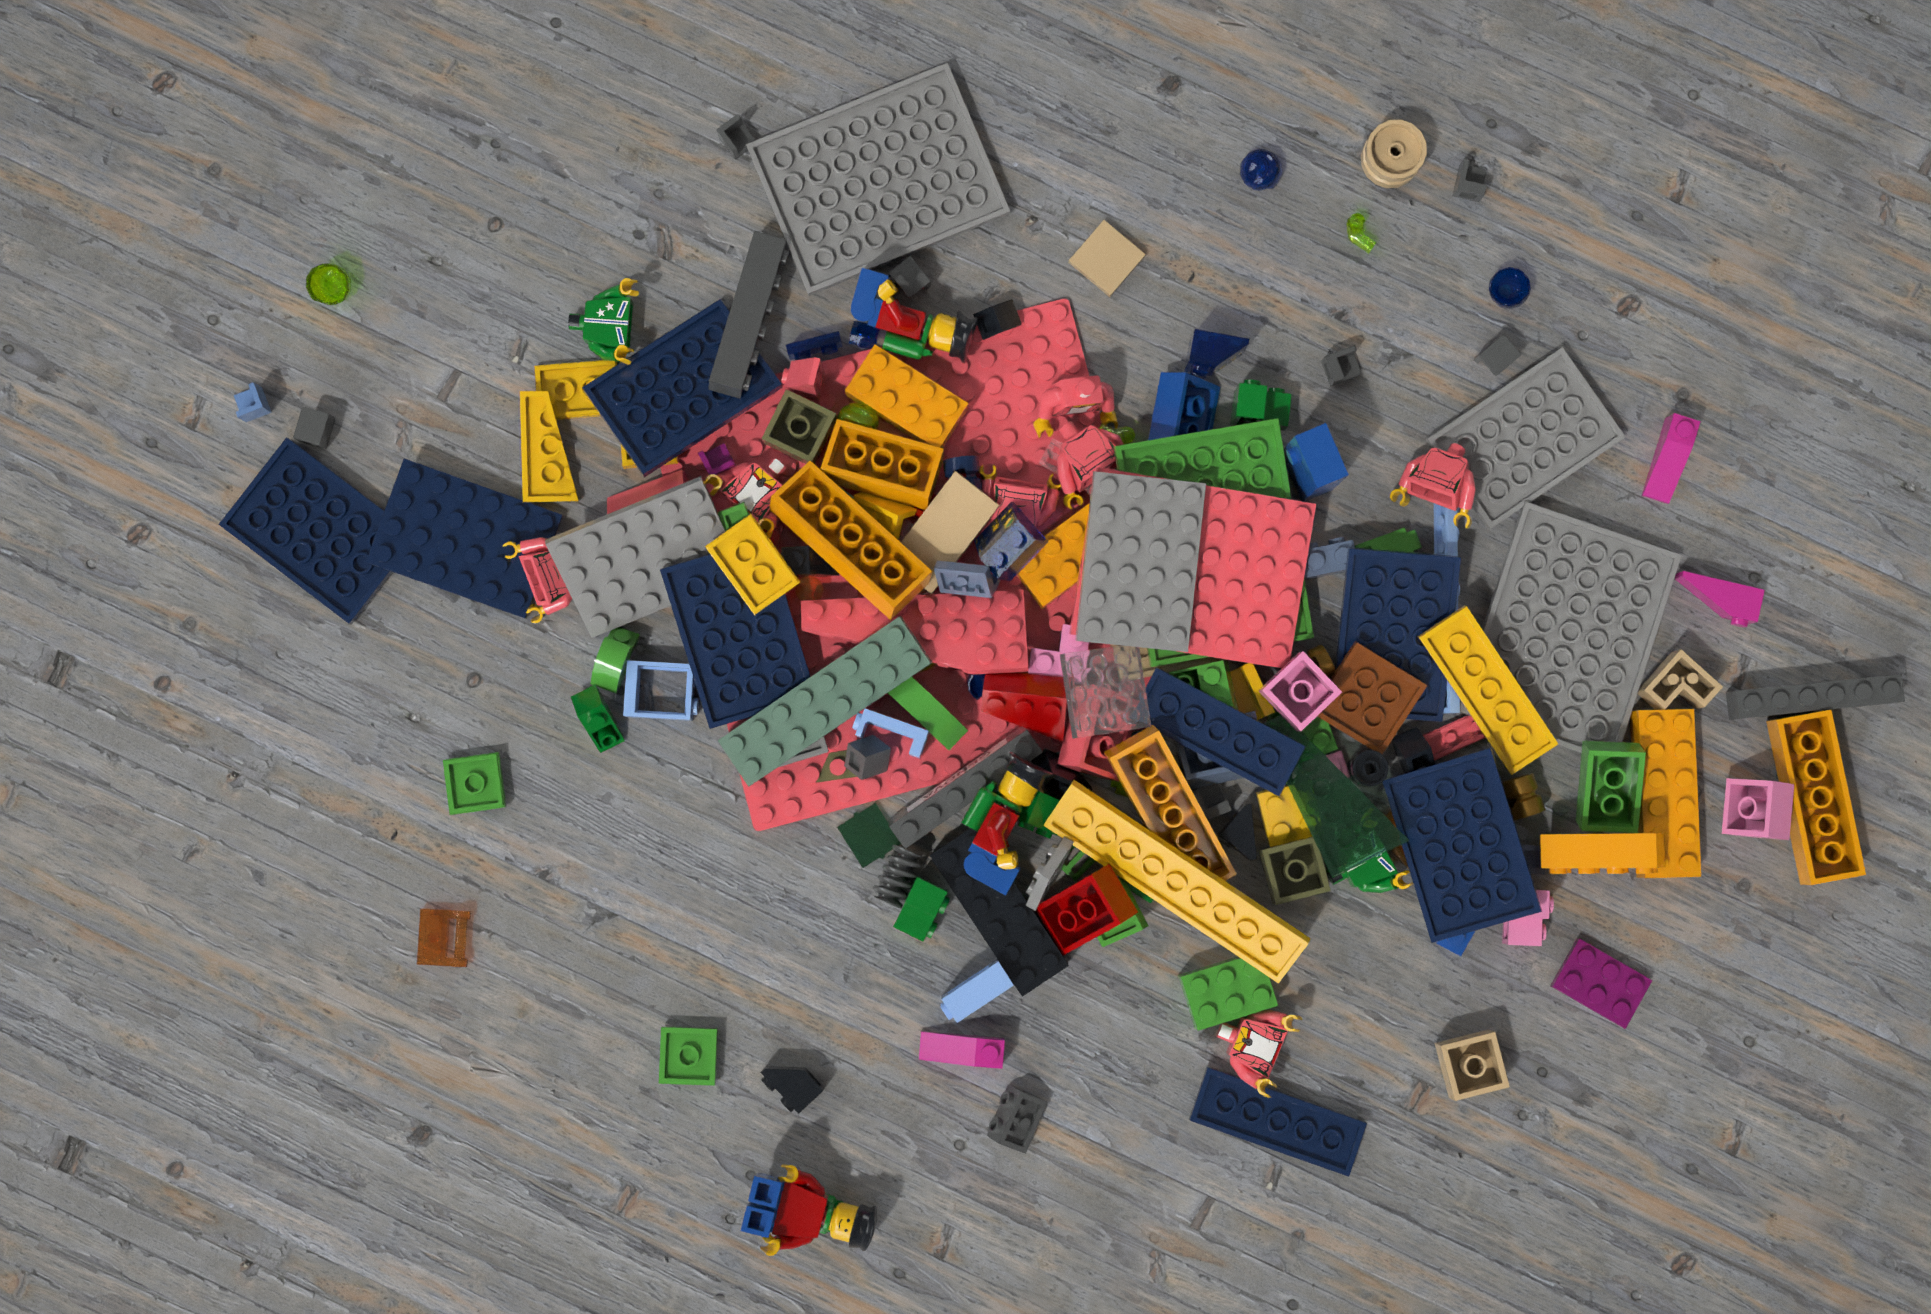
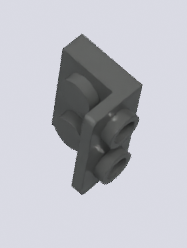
M1008 1085L1006 1091L1001 1095L996 1115L989 1123L987 1136L998 1144L1026 1154L1048 1102L1021 1091L1012 1085Z

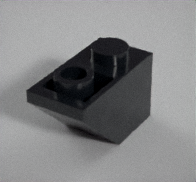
M766 1066L760 1072L764 1076L761 1079L762 1082L772 1092L776 1089L783 1098L780 1101L790 1112L795 1110L799 1114L825 1089L806 1067Z

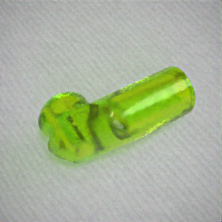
M1354 213L1348 218L1346 223L1348 239L1351 243L1369 254L1376 241L1364 234V216L1360 213Z
M1101 423L1098 428L1119 435L1124 445L1133 442L1135 439V431L1129 426L1113 429Z

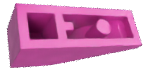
M1676 413L1665 418L1641 496L1666 504L1670 503L1693 448L1701 421Z
M1686 571L1676 573L1675 580L1720 617L1731 620V625L1747 627L1748 624L1758 622L1765 590Z
M921 1031L919 1060L1003 1069L1005 1040L1000 1037Z

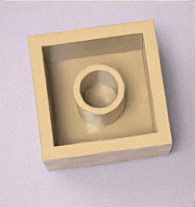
M1488 1029L1435 1043L1450 1099L1457 1101L1510 1087L1494 1031Z

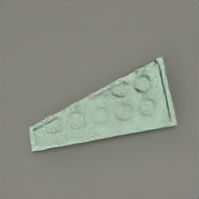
M1282 715L1264 723L1307 746L1287 785L1332 878L1410 842L1302 731H1296Z

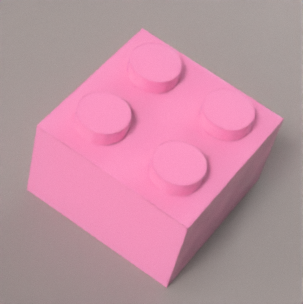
M1304 651L1298 652L1258 690L1296 731H1302L1342 693Z
M1726 778L1722 834L1789 840L1794 784L1766 780Z

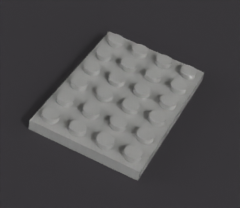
M1562 347L1429 437L1426 442L1431 448H1438L1446 452L1452 443L1459 444L1465 449L1466 452L1463 458L1468 460L1469 470L1473 472L1476 488L1472 508L1486 528L1490 530L1520 510L1524 502L1530 503L1626 436Z
M1093 472L1075 641L1188 652L1206 483Z
M700 476L545 540V544L591 638L671 606L660 569L710 554L705 546L723 534L725 529Z

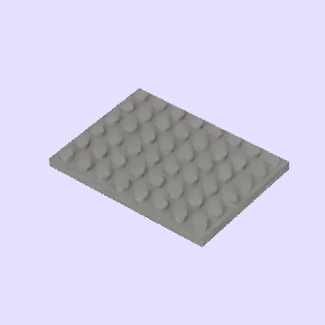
M948 62L746 144L808 296L859 276L862 268L874 270L1010 214L1008 204Z
M1524 502L1482 630L1558 742L1557 746L1581 754L1582 741L1622 742L1682 555L1529 502ZM1460 700V713L1471 716Z

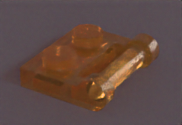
M421 908L417 965L467 967L468 958H465L467 921L471 918V911ZM450 919H456L454 957H447Z

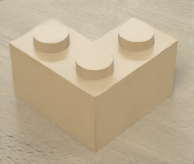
M1680 649L1672 651L1639 688L1638 695L1655 710L1666 709L1678 694L1694 709L1706 707L1723 686Z

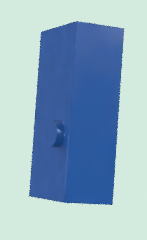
M1326 423L1294 436L1283 449L1287 470L1302 502L1332 491L1349 475Z

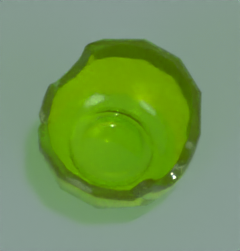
M332 263L320 264L312 268L306 276V290L314 301L326 305H337L345 301L351 292V278L346 270L339 265Z
M850 403L843 406L837 416V419L877 430L879 425L876 413L862 403Z

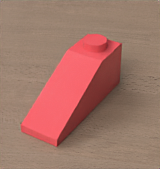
M813 357L791 361L790 368H785L782 375L781 383L785 384V390L787 389L802 397L818 400L825 376L821 359Z

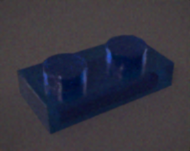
M839 331L785 344L790 360L812 358V354L822 352V355H830L838 352V348L843 347Z

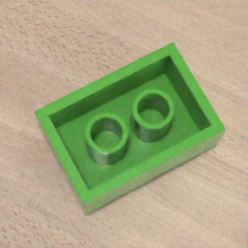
M1582 741L1575 819L1581 831L1638 833L1646 752L1639 743Z
M1238 956L1178 975L1194 1027L1197 1031L1278 1006L1270 978Z

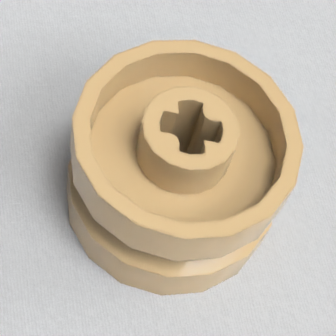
M1388 120L1378 125L1368 137L1361 153V166L1366 177L1375 185L1384 188H1399L1409 183L1424 163L1427 154L1426 140L1416 126L1404 120Z

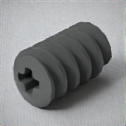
M893 845L892 849L897 855L887 856L892 866L883 865L882 868L888 875L878 876L883 885L873 886V889L878 893V896L874 897L897 908H902L903 904L898 898H907L908 894L902 888L912 887V883L907 877H917L912 867L921 868L922 864L916 858L922 856L898 845Z

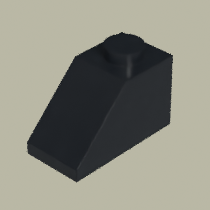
M810 546L781 547L782 557L797 578L839 576V573Z
M1417 727L1403 732L1392 739L1396 757L1404 774L1435 765L1431 746Z
M1044 749L1041 754L1031 761L1054 774L1052 777L1047 778L1045 782V794L1061 800L1073 780L1092 791L1091 785L1079 772L1057 764L1059 754Z

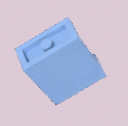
M866 708L863 714L857 713L852 727L854 730H857L855 734L857 737L863 738L867 725L872 724L914 739L909 755L918 759L921 758L929 735L928 730Z

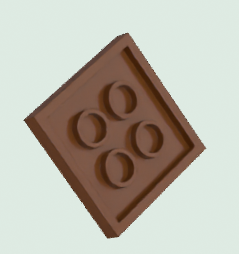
M1355 641L1330 679L1342 693L1317 717L1383 755L1426 689L1427 684Z

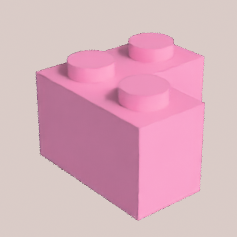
M1063 624L1059 651L1031 648L1028 673L1070 678L1069 684H1083L1089 642L1075 641L1076 635L1069 634L1070 625Z
M1536 890L1543 912L1503 923L1502 944L1542 946V940L1546 939L1547 932L1546 924H1543L1542 921L1543 919H1549V913H1552L1554 908V900L1550 896V891Z

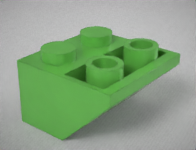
M1227 660L1169 672V674L1239 710Z

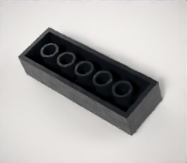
M970 828L929 856L1023 997L1069 965L1033 910L1026 906L1027 901L1014 882L1007 895H1004L966 873L964 861L972 853L968 850L978 831Z

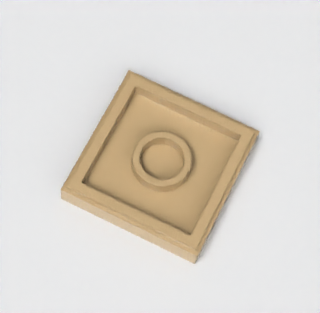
M1103 220L1069 259L1068 263L1107 296L1111 297L1146 254L1108 222Z

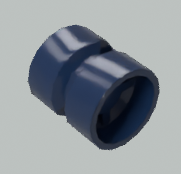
M960 456L943 460L946 478L950 479L955 471L959 474L966 473L965 478L982 491L981 479L976 477L980 472L978 456Z

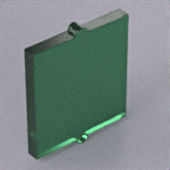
M876 803L860 813L855 812L854 817L837 827L862 868L878 858L884 859L885 854L893 850V845H901V842L890 829L888 821Z

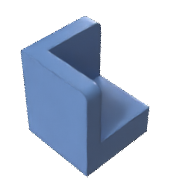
M255 382L248 384L249 390L234 395L239 411H236L237 418L244 422H249L272 413L263 388Z

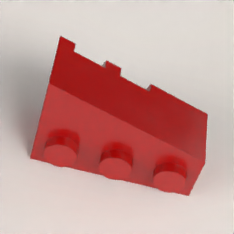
M1020 672L985 674L981 712L1063 742L1070 678Z

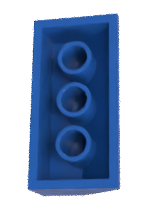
M1161 372L1148 440L1212 430L1220 386L1186 372Z

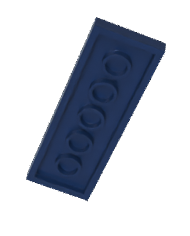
M1160 668L1155 669L1131 715V718L1148 727L1154 725L1161 734L1277 796H1281L1307 747Z
M1206 1067L1189 1121L1349 1177L1367 1125L1366 1122L1265 1087V1093L1271 1096L1267 1098L1239 1077Z

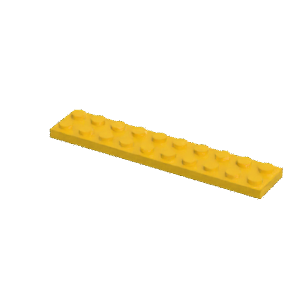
M1073 780L1043 825L1061 838L1066 837L1073 841V846L1101 865L1106 866L1110 864L1116 875L1277 983L1281 981L1310 942L1311 938L1075 780Z

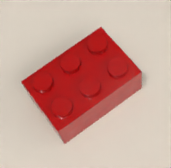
M1110 864L1046 899L1036 909L1062 956L1122 924L1138 913Z

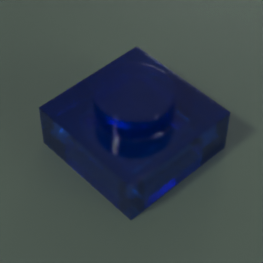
M854 321L850 332L849 344L857 345L860 348H872L874 344L877 345L880 329L869 326L868 323Z

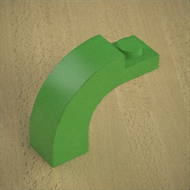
M910 677L888 692L896 702L948 750L968 731L913 677Z

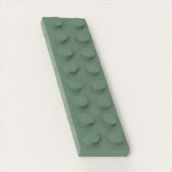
M899 616L720 738L718 742L749 787L930 665L932 661L902 616Z

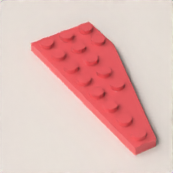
M1024 590L995 591L992 598L949 593L917 595L892 620L888 619L867 598L801 601L802 631L832 639L836 637L852 641V644L858 645L899 616H902L933 663H937L938 666L961 669L962 672L968 674L1028 672Z

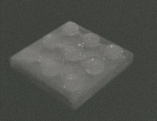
M1115 646L1060 654L1072 739L1151 727L1139 647Z

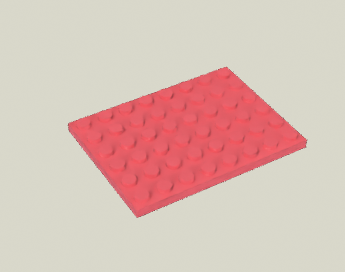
M1096 467V472L1160 478ZM1206 485L1188 652L1184 653L1283 668L1290 661L1316 504ZM1086 533L1069 631L1071 635H1076Z

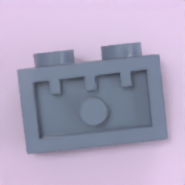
M937 560L933 568L940 593L992 598L1000 583L999 575L991 574L989 566Z

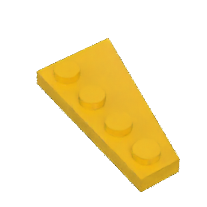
M520 391L523 502L579 501L549 392Z

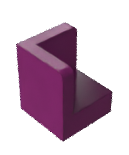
M725 443L706 453L703 450L698 452L709 475H717L736 466Z

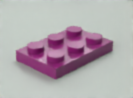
M1577 938L1550 987L1621 1028L1626 1029L1653 980Z

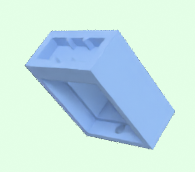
M627 660L623 716L693 721V715H698L699 699L694 698L696 684L690 665ZM641 670L687 672L685 713L638 710Z
M996 959L942 995L943 1003L940 1004V1007L948 1020L954 1018L958 1023L1014 984L998 959Z

